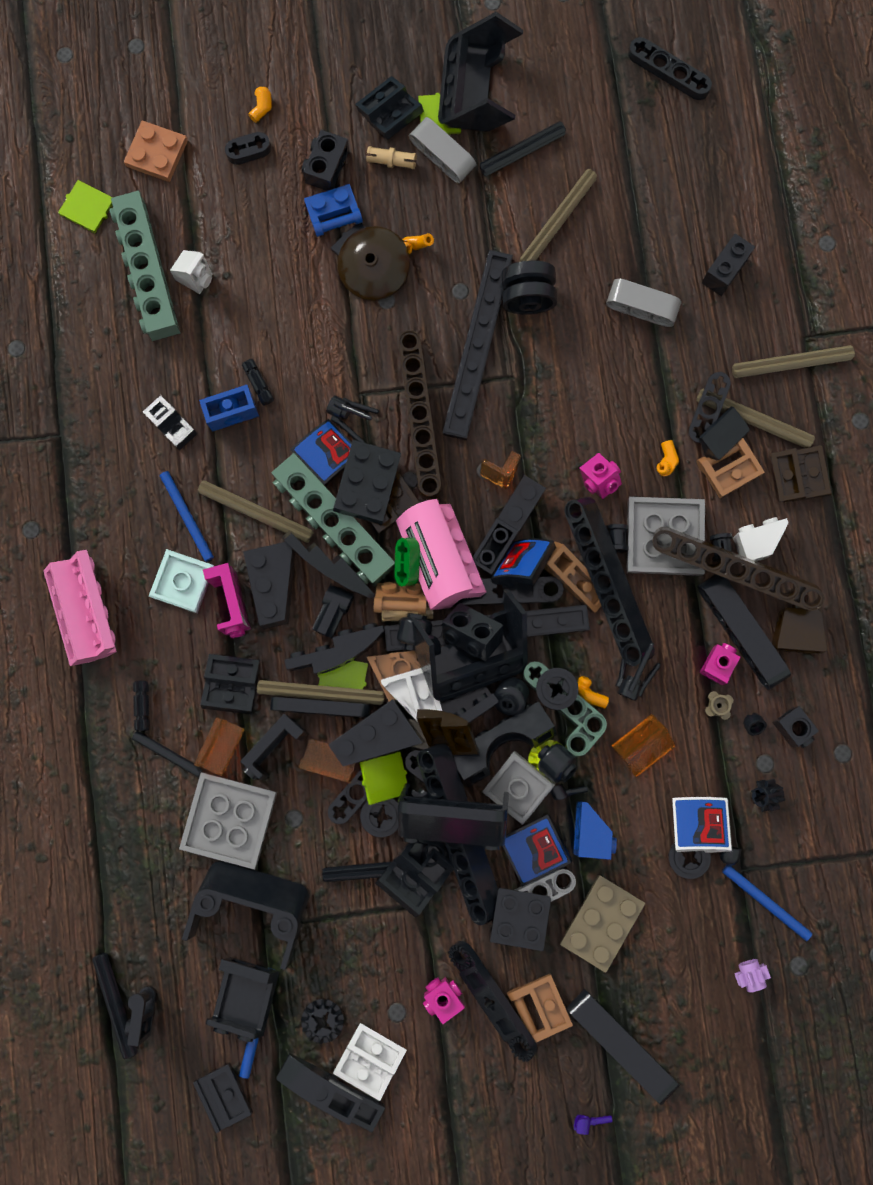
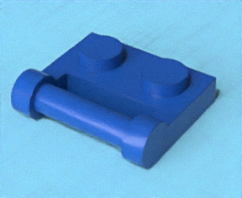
M350 184L304 198L316 237L324 235L323 232L354 222L355 224L363 223ZM351 212L350 214H347V215H344V216H340V217H337V218H334V219H331V220H328V221H325V222L320 223V221H323V220H326V219H329V218H332V217H335V216H338V215H341V214H344V213Z

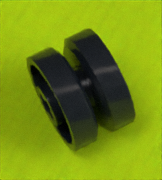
M536 260L521 261L506 266L502 270V287L505 289L502 296L503 308L507 312L521 315L538 314L551 310L557 305V289L554 287L556 271L552 264Z

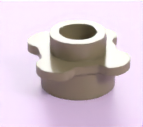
M715 691L709 693V704L705 708V713L710 717L714 715L719 716L723 720L730 718V710L734 701L732 696L718 695ZM718 703L722 705L721 708L717 707Z

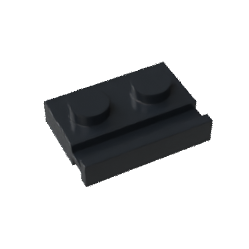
M230 1062L193 1082L216 1133L252 1115L251 1106Z

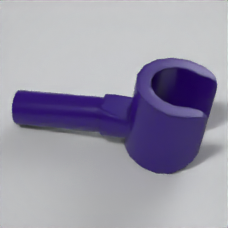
M577 1115L574 1122V1130L578 1134L588 1135L590 1125L612 1123V1116L590 1118L586 1115Z

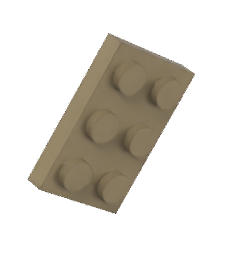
M598 875L559 944L606 973L642 911L645 902Z

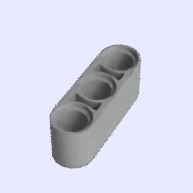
M428 117L409 134V139L413 145L456 183H460L476 167L474 158Z
M615 279L606 305L613 310L661 326L672 327L678 315L681 300L674 295L625 279Z
M560 868L515 890L532 893L534 887L543 885L546 888V896H550L552 902L571 892L576 885V879L571 871L566 868ZM565 873L569 876V884L563 888L558 887L556 878L559 874Z

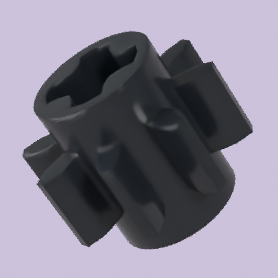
M775 779L757 781L758 788L751 790L753 804L761 807L762 812L779 810L780 805L778 803L785 801L784 788L775 784Z

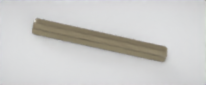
M587 169L520 257V262L537 260L596 181V172Z
M849 345L735 363L732 366V373L734 378L848 361L855 357L853 346Z
M704 388L700 390L697 396V402H699ZM707 391L706 396H714L718 400H721L722 397L721 395H717L716 393H711L709 391ZM728 398L725 399L720 411L725 413L732 406L746 423L804 448L811 447L815 436ZM707 400L703 403V405L715 410L717 409L716 403L712 400Z
M205 480L198 487L200 494L284 533L290 531L297 539L305 543H309L313 536L311 529Z
M260 680L257 685V693L264 695L383 705L385 698L383 691L264 680Z

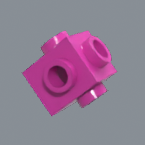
M600 453L596 454L579 468L587 490L591 494L596 493L602 499L614 493L622 484L619 476L621 471L617 464L613 461H607Z
M437 977L425 987L427 989L424 993L426 1001L423 1002V1005L431 1016L436 1014L442 1024L465 1008L464 1002L459 997L463 993L454 980L449 982L445 977L440 981ZM446 996L447 999L442 1001L439 997Z

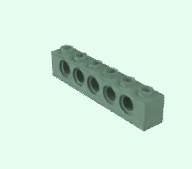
M139 190L111 198L113 208H110V214L113 222L117 223L119 230L115 232L119 244L124 246L125 252L121 253L123 262L126 267L130 268L131 274L127 275L131 289L136 291L137 296L133 297L137 311L142 313L143 319L139 320L143 334H148L152 341L180 334L145 201ZM136 220L133 224L127 225L129 221ZM136 242H142L140 246L133 247ZM142 264H148L146 268L139 269ZM148 286H154L151 291L144 292ZM160 308L157 314H150L153 309Z
M295 453L271 472L275 479L272 482L282 494L286 491L292 497L289 502L298 512L302 509L308 515L306 518L308 523L315 530L319 527L325 533L323 539L331 548L335 545L342 552L339 556L349 566L353 564L359 570L356 574L366 585L370 582L375 587L377 583L395 569V562L354 517L333 511L336 498ZM296 481L305 482L303 489H292ZM316 498L322 500L320 507L316 509L309 507L311 500ZM334 516L339 519L336 526H326V520L329 517ZM346 535L356 537L352 545H344L342 543ZM363 553H370L373 556L372 561L368 564L360 563L359 557Z

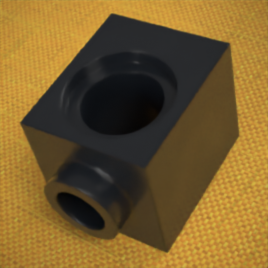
M800 706L792 707L772 722L791 748L799 746L804 748L815 740L813 735L819 732ZM795 722L799 723L802 727V732L799 736L795 735L792 731V726Z

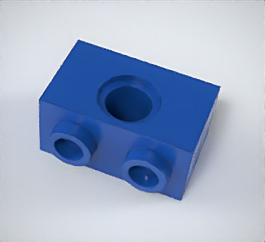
M248 385L199 400L206 423L212 432L259 417Z

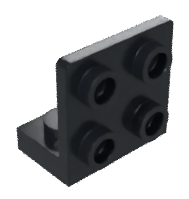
M484 686L440 701L442 711L462 717L470 723L494 707L499 701Z
M499 888L493 925L490 928V942L543 951L551 897Z

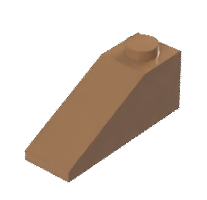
M554 542L556 548L545 565L544 570L550 576L560 580L566 590L584 605H587V608L592 612L596 613L601 607V603L587 568L564 544Z

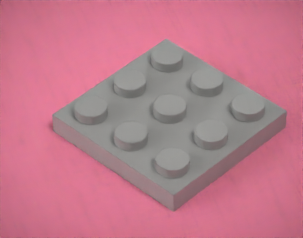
M629 497L627 525H629L627 531V546H629L627 551V573L703 576L705 574L704 569L660 553L654 548L652 541L654 532L660 527H669L705 541V499ZM665 533L657 538V542L662 546H666L672 541L670 535ZM686 543L682 546L681 551L685 555H692L696 551V547L692 543Z
M201 772L179 849L255 870L277 792Z

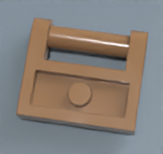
M744 438L720 460L709 457H702L697 460L699 469L705 474L720 499L765 473ZM736 452L741 453L742 457L716 472L714 471L713 465Z
M393 582L377 583L376 595L374 597V613H382V610L418 612V615H426L427 600L420 584L401 587Z
M547 974L507 992L509 1000L514 1002L521 1021L535 1042H539L573 1026L551 974ZM531 995L544 1028L536 1029L523 996Z

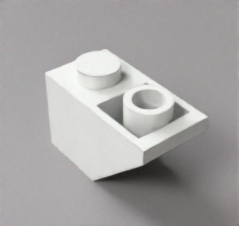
M183 250L170 270L176 281L198 294L201 293L203 288H207L210 285L213 275L204 254L196 251Z
M774 517L763 521V525L754 528L753 524L739 528V533L733 537L738 554L754 561H761L770 557L788 525L787 518L778 521V518Z

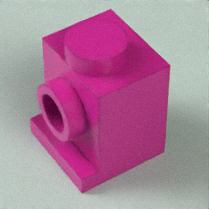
M723 643L722 646L715 645L699 673L720 685L727 684L740 659V656L735 654L737 650L726 643ZM721 657L727 660L726 666L720 665L719 659Z

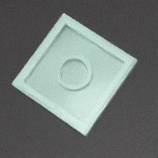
M166 549L149 597L198 614L209 585L204 578L203 569L214 567V565Z

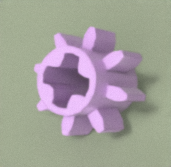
M758 959L747 960L738 965L740 972L734 974L741 988L746 987L747 992H756L767 987L765 980L771 978L767 965H759Z

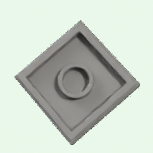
M514 751L482 793L496 804L503 805L504 792H509L508 813L523 825L556 783L552 782L540 770Z

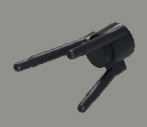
M334 395L327 406L326 412L332 415L331 421L343 428L352 438L366 443L341 419L346 420L350 413L371 421L373 419L372 416L360 410L378 414L379 410L350 401L345 397L342 399Z
M654 643L649 644L634 677L627 675L626 679H624L626 663L623 658L621 659L619 678L615 685L619 687L617 692L619 695L636 701L638 696L642 697L645 688L661 667L660 663H656L643 682L639 680L654 648Z

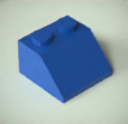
M577 802L573 854L578 857L611 860V854L616 853V837H612L613 832L588 802Z

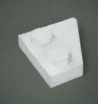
M421 668L381 680L383 687L417 723V709L442 711L440 701L436 700L429 691Z

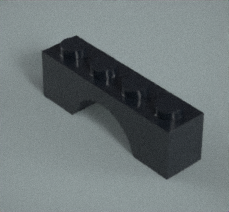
M539 701L535 704L526 705L521 713L513 717L502 719L497 724L498 726L493 729L484 730L477 734L475 741L479 754L453 755L457 770L468 788L490 775L491 757L501 745L511 741H522L536 748L557 736L554 724Z

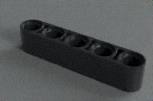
M715 574L697 586L706 604L767 690H771L791 676L788 666L727 578Z
M583 989L566 1007L567 1011L661 1106L680 1086L587 990Z

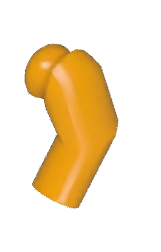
M258 87L255 90L257 106L248 113L255 123L272 108L271 92L267 87Z
M430 233L402 239L409 254L412 253V249L419 250L434 243V238Z
M673 440L661 443L664 457L656 467L657 472L661 476L672 474L679 463Z
M580 676L577 682L578 694L589 704L606 708L609 697L593 692L589 688L592 681L588 677Z

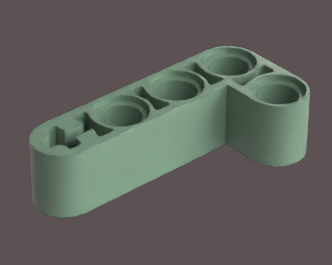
M534 661L525 667L522 677L524 682L537 693L538 678L530 679L531 673L529 669L533 671L536 668L539 669V677L549 669L542 663ZM561 680V681L558 682L556 685L559 686V688H560V690H561V694H564V695L567 696V694L564 693V691L561 689L562 682H563V681ZM577 695L575 700L581 708L578 715L570 714L567 708L557 710L576 726L564 743V747L575 757L586 754L607 728L604 716L579 695ZM590 718H595L599 721V731L592 732L588 729L587 722ZM575 737L583 741L584 746L580 752L573 751L570 746L571 740Z

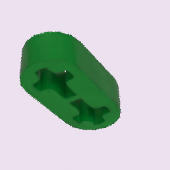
M413 537L400 538L395 546V580L401 587L414 586L419 579L420 546Z

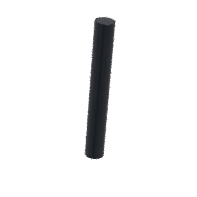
M136 731L132 737V740L198 778L204 770L202 767L139 731Z

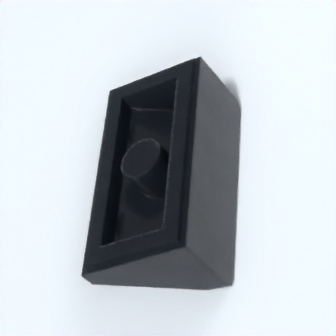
M731 406L699 437L706 457L720 460L750 431L748 425L734 407Z

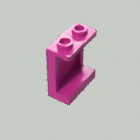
M229 563L203 569L204 578L214 588L223 586L231 616L230 621L217 624L218 630L226 636L230 635V638L245 635V631L250 630L251 627L237 572Z

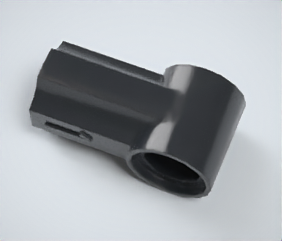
M330 584L324 595L323 606L312 630L333 639L332 637H334L343 615L347 614L355 594Z

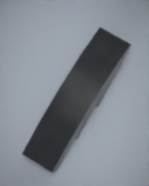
M290 531L282 536L305 561L325 576L347 589L372 599L375 596L341 556L337 555L331 561L315 543L306 549Z

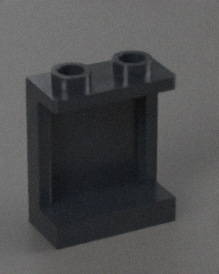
M283 714L240 761L245 765L242 770L253 780H267L270 775L260 766L261 763L289 733L299 741H303L309 733L292 717Z
M233 957L221 959L219 970L224 971L214 1014L211 1018H207L206 1025L214 1027V1032L220 1034H229L231 1032L237 1034V1039L253 1042V1039L264 1036L280 971Z

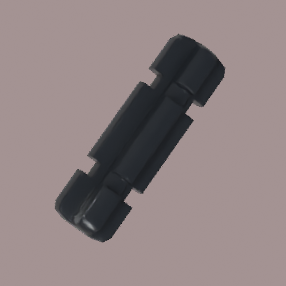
M249 359L243 362L242 367L261 404L265 406L272 403L274 398L270 390H268V386L255 361Z
M135 681L133 683V692H136V695L133 696L134 716L136 717L134 729L136 731L149 730V720L147 719V716H149V695H146V692H149V685L147 681Z

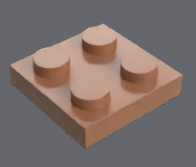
M142 120L125 157L124 164L128 168L170 182L188 139L183 134Z

